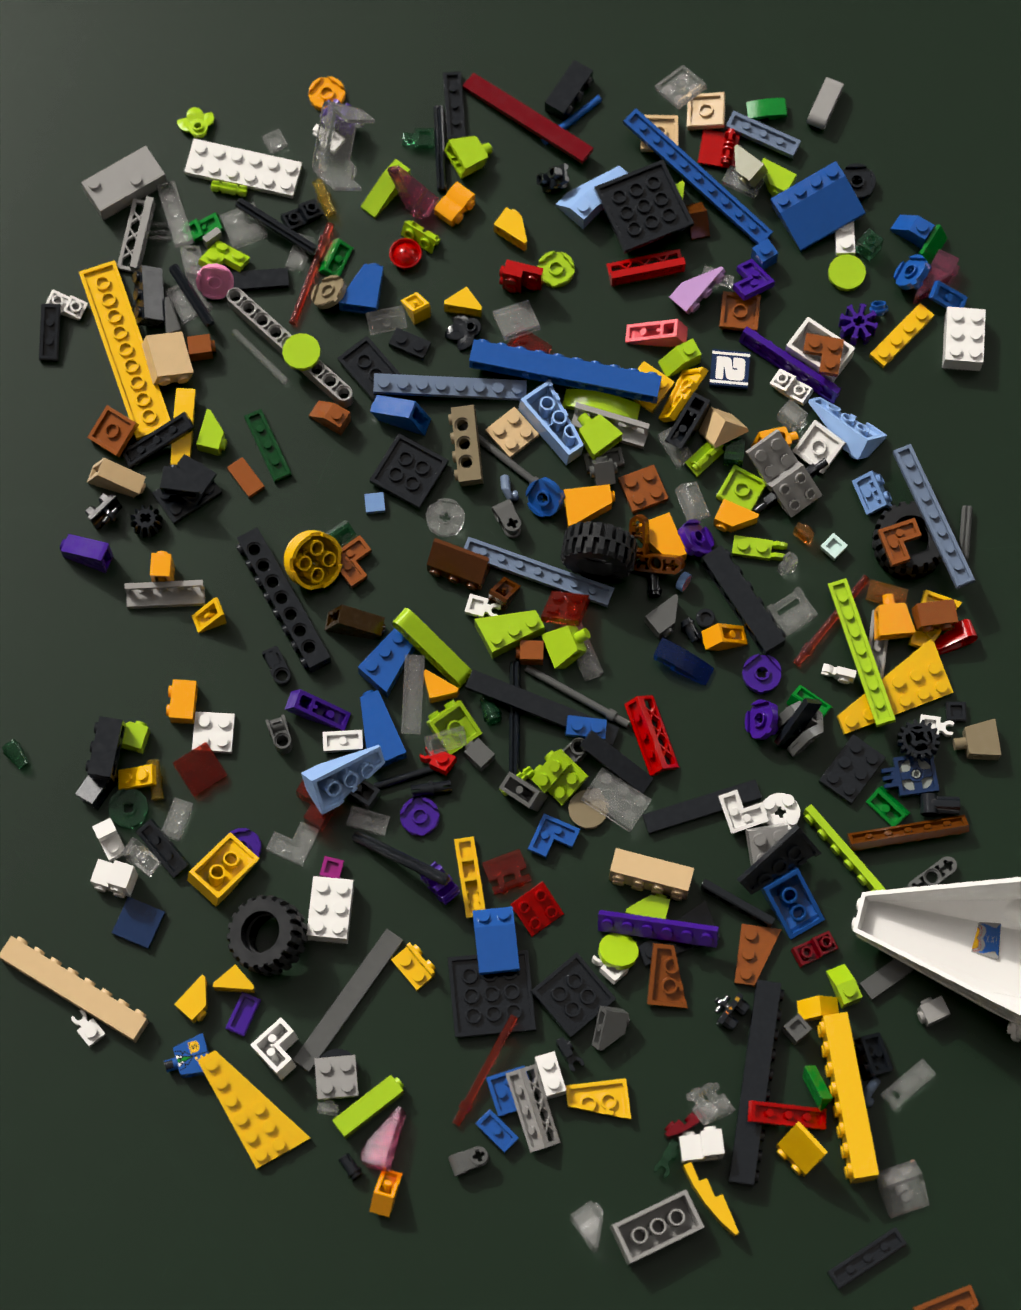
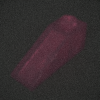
M399 165L389 167L387 171L411 215L417 219L429 217L439 198Z
M939 249L931 263V270L924 279L923 285L918 289L913 303L918 304L928 297L935 281L939 280L946 284L950 281L952 275L956 277L960 266H958L960 258Z
M401 1107L395 1109L367 1141L366 1147L362 1149L361 1161L367 1168L390 1172L406 1113Z

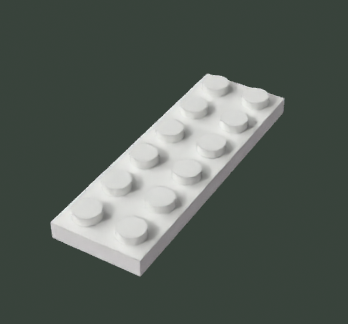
M194 139L184 173L188 176L210 181L216 180L220 181V183L237 184V186L244 185L247 186V189L293 199L302 169V162Z

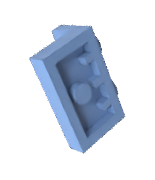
M870 471L852 480L866 515L870 516L892 506V497L884 489L883 484L885 482L881 474Z

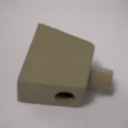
M995 719L967 726L962 732L963 737L953 738L954 750L965 749L967 759L999 760L1001 757Z

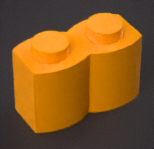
M456 182L434 208V214L453 227L462 221L463 213L474 207L476 203L475 194L459 182Z

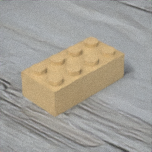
M616 848L609 880L618 886L626 884L632 886L631 888L634 890L643 891V889L650 890L654 895L656 893L669 895L673 900L682 901V899H687L694 868Z

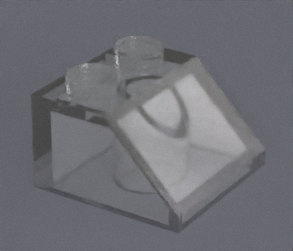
M914 1159L879 1171L877 1176L878 1186L890 1218L929 1205L923 1173Z
M590 1200L570 1215V1221L592 1252L596 1253L599 1246L604 1212L597 1202L593 1204Z

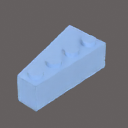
M550 379L520 399L518 410L566 465L581 456L584 444L568 418L569 415L566 409L563 408L560 397L555 392Z

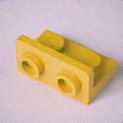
M409 942L406 945L407 947L392 958L391 961L414 989L418 991L436 976L434 971L436 968L429 959L427 961L424 960L421 956L423 952L416 944L413 946Z

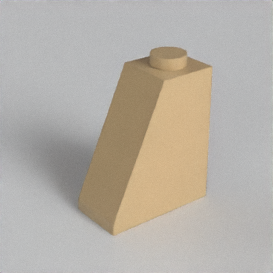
M103 458L93 465L87 483L134 498L143 493L146 483H144L146 476Z

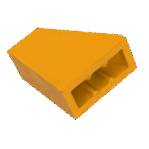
M610 484L564 489L567 527L578 522L586 523L587 521H592L611 510L612 502H615L614 490L611 491Z
M670 512L650 519V550L658 554L678 555L686 560L687 553ZM675 561L670 564L667 563V566H678V564H675Z

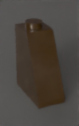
M342 604L328 612L324 631L375 640L384 634L386 627L384 624L385 617Z

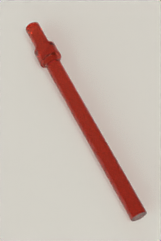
M327 222L323 234L319 237L318 248L289 321L292 325L297 324L325 248L329 246L330 235L334 227L333 223Z
M863 575L851 590L853 598L859 594L870 580L866 575ZM836 609L809 643L806 642L801 648L802 651L793 661L795 665L800 666L807 656H811L815 651V646L839 617Z
M510 1015L465 1100H462L458 1106L460 1109L452 1122L455 1125L460 1126L466 1113L470 1112L474 1098L518 1019L514 1015Z

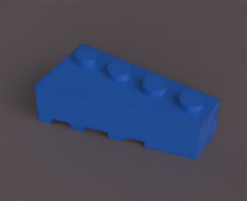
M394 628L358 666V673L388 699L391 690L396 685L400 674L408 664L416 648Z

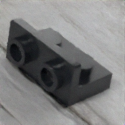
M880 1032L865 1035L853 1041L859 1072L864 1081L894 1071Z

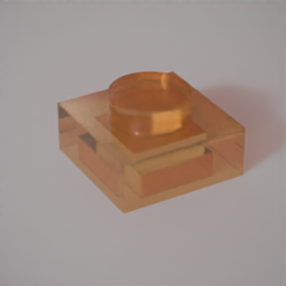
M800 522L794 527L793 534L807 545L813 540L815 534L810 526L807 524L803 525Z

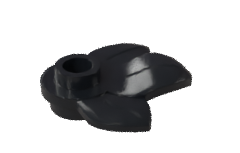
M456 314L452 316L454 324L447 328L445 337L457 340L458 350L462 351L473 344L475 336L481 331V323L475 318H468L465 314ZM474 324V328L469 330V326Z

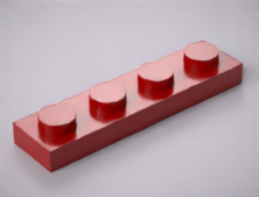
M752 1100L748 1104V1122L794 1127L799 1121L807 1129L826 1130L827 1109L820 1111L819 1108Z

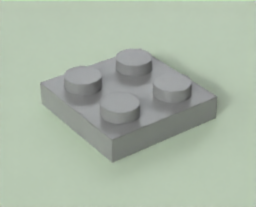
M355 1055L314 1059L318 1100L359 1097Z

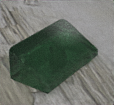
M346 520L326 532V534L331 535L338 541L341 548L357 537L350 523Z

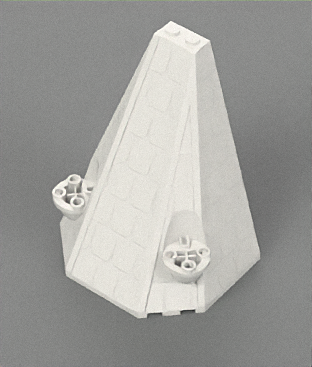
M1021 877L862 892L861 898L857 901V916L852 921L853 932L859 939L988 1011L1010 1021L1007 1033L1011 1034V1039L1014 1042L1021 1040ZM979 922L1001 923L998 960L971 952Z

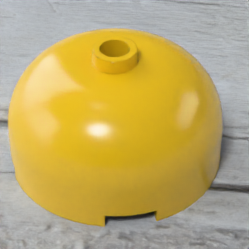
M308 530L301 532L292 538L285 549V571L294 583L309 590L325 588L337 578L341 571V546L334 537L322 531Z

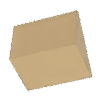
M712 407L709 408L699 429L700 435L714 448L749 432L748 428L734 415Z

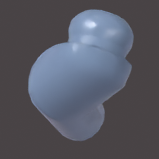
M502 475L500 483L505 498L507 500L510 499L511 502L517 501L518 491H511L509 475Z
M872 1077L863 1091L867 1108L873 1105L874 1099L871 1097L881 1083L877 1077Z

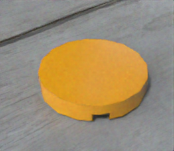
M327 76L325 78H317L312 82L309 87V100L315 109L322 112L328 99L332 102L334 99H338L342 105L345 101V89L338 79Z

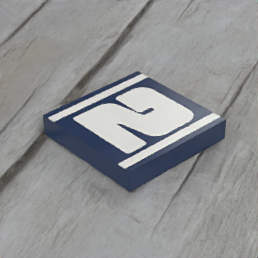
M712 349L709 387L747 390L750 352Z

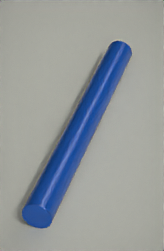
M599 95L594 97L559 126L566 130L602 101ZM541 139V141L543 142L544 145H547V144H548V142H546L545 140Z

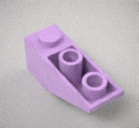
M721 266L684 281L669 298L688 315L691 312L694 313L699 308L700 301L703 298L706 299L712 293L713 286L716 283L722 282L726 271Z

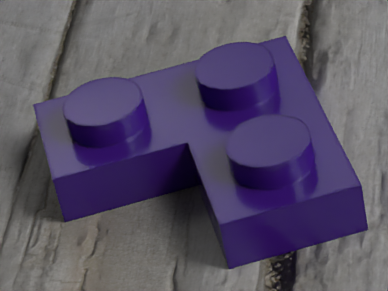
M753 259L737 265L736 271L744 279L734 283L733 290L744 301L774 287L775 281Z

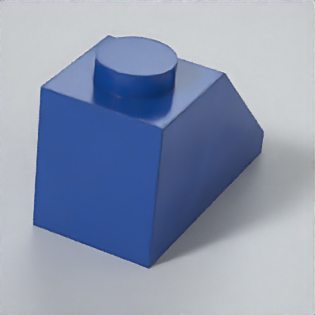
M900 214L890 231L922 249L935 225L920 216Z

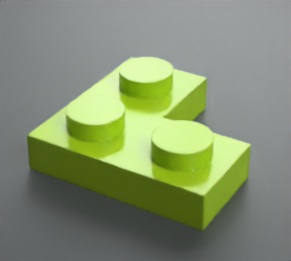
M217 240L199 258L198 265L203 267L208 264H225L240 272L249 263L250 257Z

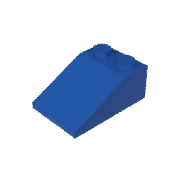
M796 866L790 869L788 874L778 876L773 879L771 884L761 889L766 901L790 940L825 920L802 874Z
M513 906L472 911L479 975L520 971Z

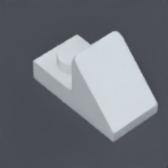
M111 818L92 826L109 862L127 854Z

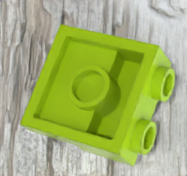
M454 699L444 705L446 709L440 713L438 710L428 716L429 720L426 722L436 739L440 741L446 752L451 755L482 734L462 701L457 700L455 702Z
M562 749L555 752L552 750L545 756L546 762L544 765L540 764L533 770L534 776L531 780L544 793L549 792L561 805H564L589 776Z

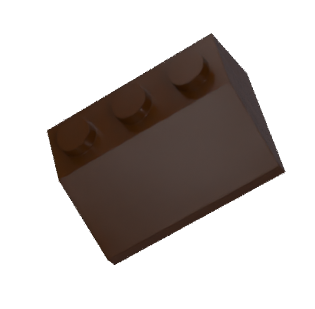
M435 538L427 562V571L435 577H445L451 583H461L470 590L476 591L477 589L481 591L490 571V558Z

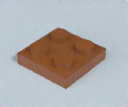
M723 291L719 329L743 331L746 327H749L757 332L761 295H755L744 301L736 292Z
M107 405L87 438L120 457L139 424Z
M654 465L618 478L632 514L664 503L669 499Z

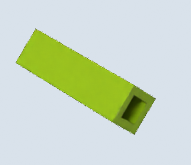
M390 1075L332 1120L333 1124L343 1137L347 1139L404 1094L402 1090L404 1085L398 1077L394 1079Z

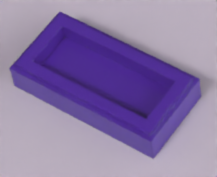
M242 991L225 1029L245 1037L261 999Z

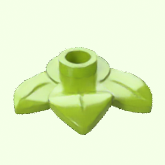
M192 107L187 112V118L177 120V124L183 132H190L195 138H203L207 134L208 127L214 122V115L212 112L203 114L200 108Z

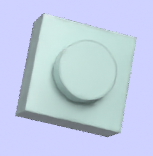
M833 533L820 546V549L835 561L848 545Z

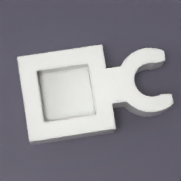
M470 594L464 612L467 615L483 618L485 614L489 617L497 616V614L492 613V610H500L501 605L497 603L489 605L488 598Z
M824 664L821 675L832 676L842 684H849L854 682L857 671Z
M921 714L920 723L922 719L925 721V725L931 722V729L937 728V734L942 733L946 737H952L953 732L947 731L946 727H953V721L940 723L941 717Z
M595 955L592 957V963L596 966H601L599 972L613 985L628 973L629 969L616 970L613 967L609 968Z
M81 1009L80 1012L83 1018L76 1020L72 1016L71 1019L75 1025L81 1026L77 1032L87 1045L91 1047L106 1034L93 1018L87 1021V1014Z

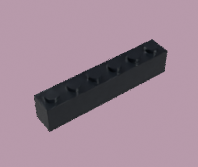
M721 545L702 556L701 564L762 655H769L784 646L785 633L781 628H777L773 615L770 612H766L762 599L754 594L752 584L748 580L745 581L741 568L738 565L735 566L731 553L727 549L724 550Z

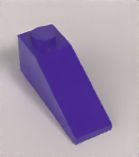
M301 689L291 691L285 706V710L297 716L341 731H345L351 714Z

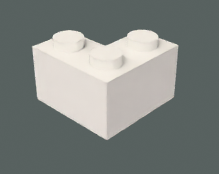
M98 859L90 882L94 889L100 892L108 890L120 898L125 896L131 897L138 873L132 865L116 860L114 863Z
M280 1018L251 1044V1047L281 1080L297 1067L285 1051L298 1040V1037L291 1027Z
M716 1126L704 1127L700 1134H695L694 1131L682 1133L683 1136L678 1138L681 1164L719 1160L725 1154L722 1129H716Z

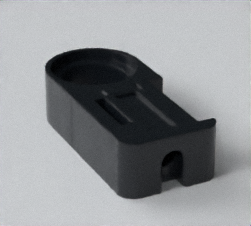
M274 646L263 651L262 656L271 669L270 673L274 682L279 686L289 684L291 674L279 648ZM279 672H286L288 675L286 680L279 681L276 678Z

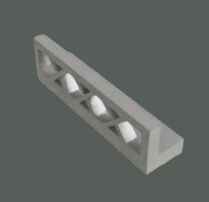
M146 196L145 200L133 198L117 268L120 271L133 273L142 265L156 206L154 197ZM137 204L144 206L143 212L139 216L135 211ZM139 221V229L134 233L131 229L132 224ZM135 238L134 249L130 251L127 244ZM131 256L130 266H123V260Z
M576 402L571 422L576 430L582 427L577 420L580 415L586 412L593 419L600 414L623 433L620 443L644 449L649 434V423Z
M203 580L125 583L127 609L205 605V585Z
M536 1064L506 1073L530 1153L560 1143ZM530 1070L532 1082L528 1079L526 1071ZM534 1091L538 1094V1101L535 1100ZM541 1111L544 1113L545 1116L544 1121L541 1119L540 1116ZM547 1131H548V1132L550 1133V1135H551V1138H552V1141H551V1142L548 1141V1138H547V1135H546Z

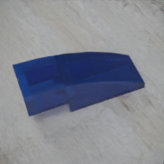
M664 638L661 639L653 656L654 660L671 667L670 670L704 686L707 685L714 671L711 665L696 655Z

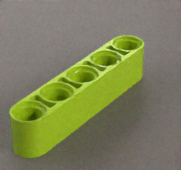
M404 608L392 622V625L448 681L457 688H461L469 679L472 670L415 613L408 608Z

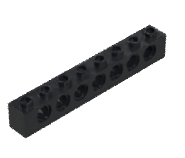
M258 527L237 537L238 545H236L239 554L241 556L245 555L247 559L245 564L250 572L254 571L256 575L254 580L259 588L263 587L265 591L263 596L268 604L272 603L274 607L272 612L277 620L280 619L283 626L281 628L285 636L291 637L293 642L290 644L294 652L300 653L302 658L299 660L303 668H308L310 673H313L330 664L331 657ZM255 549L260 551L257 555L250 554ZM264 565L269 567V569L264 572L259 570V568ZM271 582L278 583L274 588L268 586ZM280 598L287 599L284 604H279L277 601ZM289 614L296 615L294 620L286 619ZM299 630H303L306 632L305 635L301 637H298L295 634ZM310 646L315 648V650L312 653H306L304 651L307 647Z

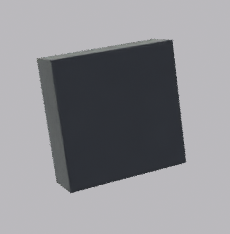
M946 702V721L966 723V702Z

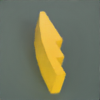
M176 388L173 418L186 412L194 425L196 389ZM193 431L171 444L170 465H177L184 454L191 458Z
M474 836L454 839L466 918L473 917L472 911L485 909Z
M691 1162L683 1165V1170L692 1188L706 1209L733 1237L737 1236L739 1232L723 1194L715 1197L708 1179L699 1181Z

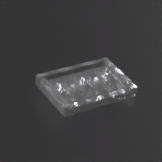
M603 767L580 799L628 832L632 831L652 799Z

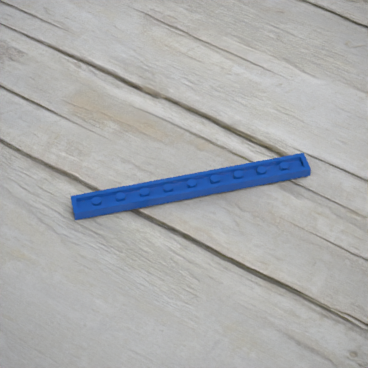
M635 109L623 121V124L754 243L758 245L773 234L771 229L638 109Z

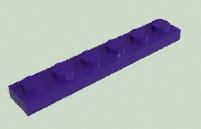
M749 327L743 330L739 340L741 344L779 369L796 376L797 381L812 387L815 393L832 404L837 400L841 388L835 383L830 382L821 374L791 356L787 351L780 349L773 342L759 335L755 330Z
M600 910L598 913V931L715 948L718 945V926Z

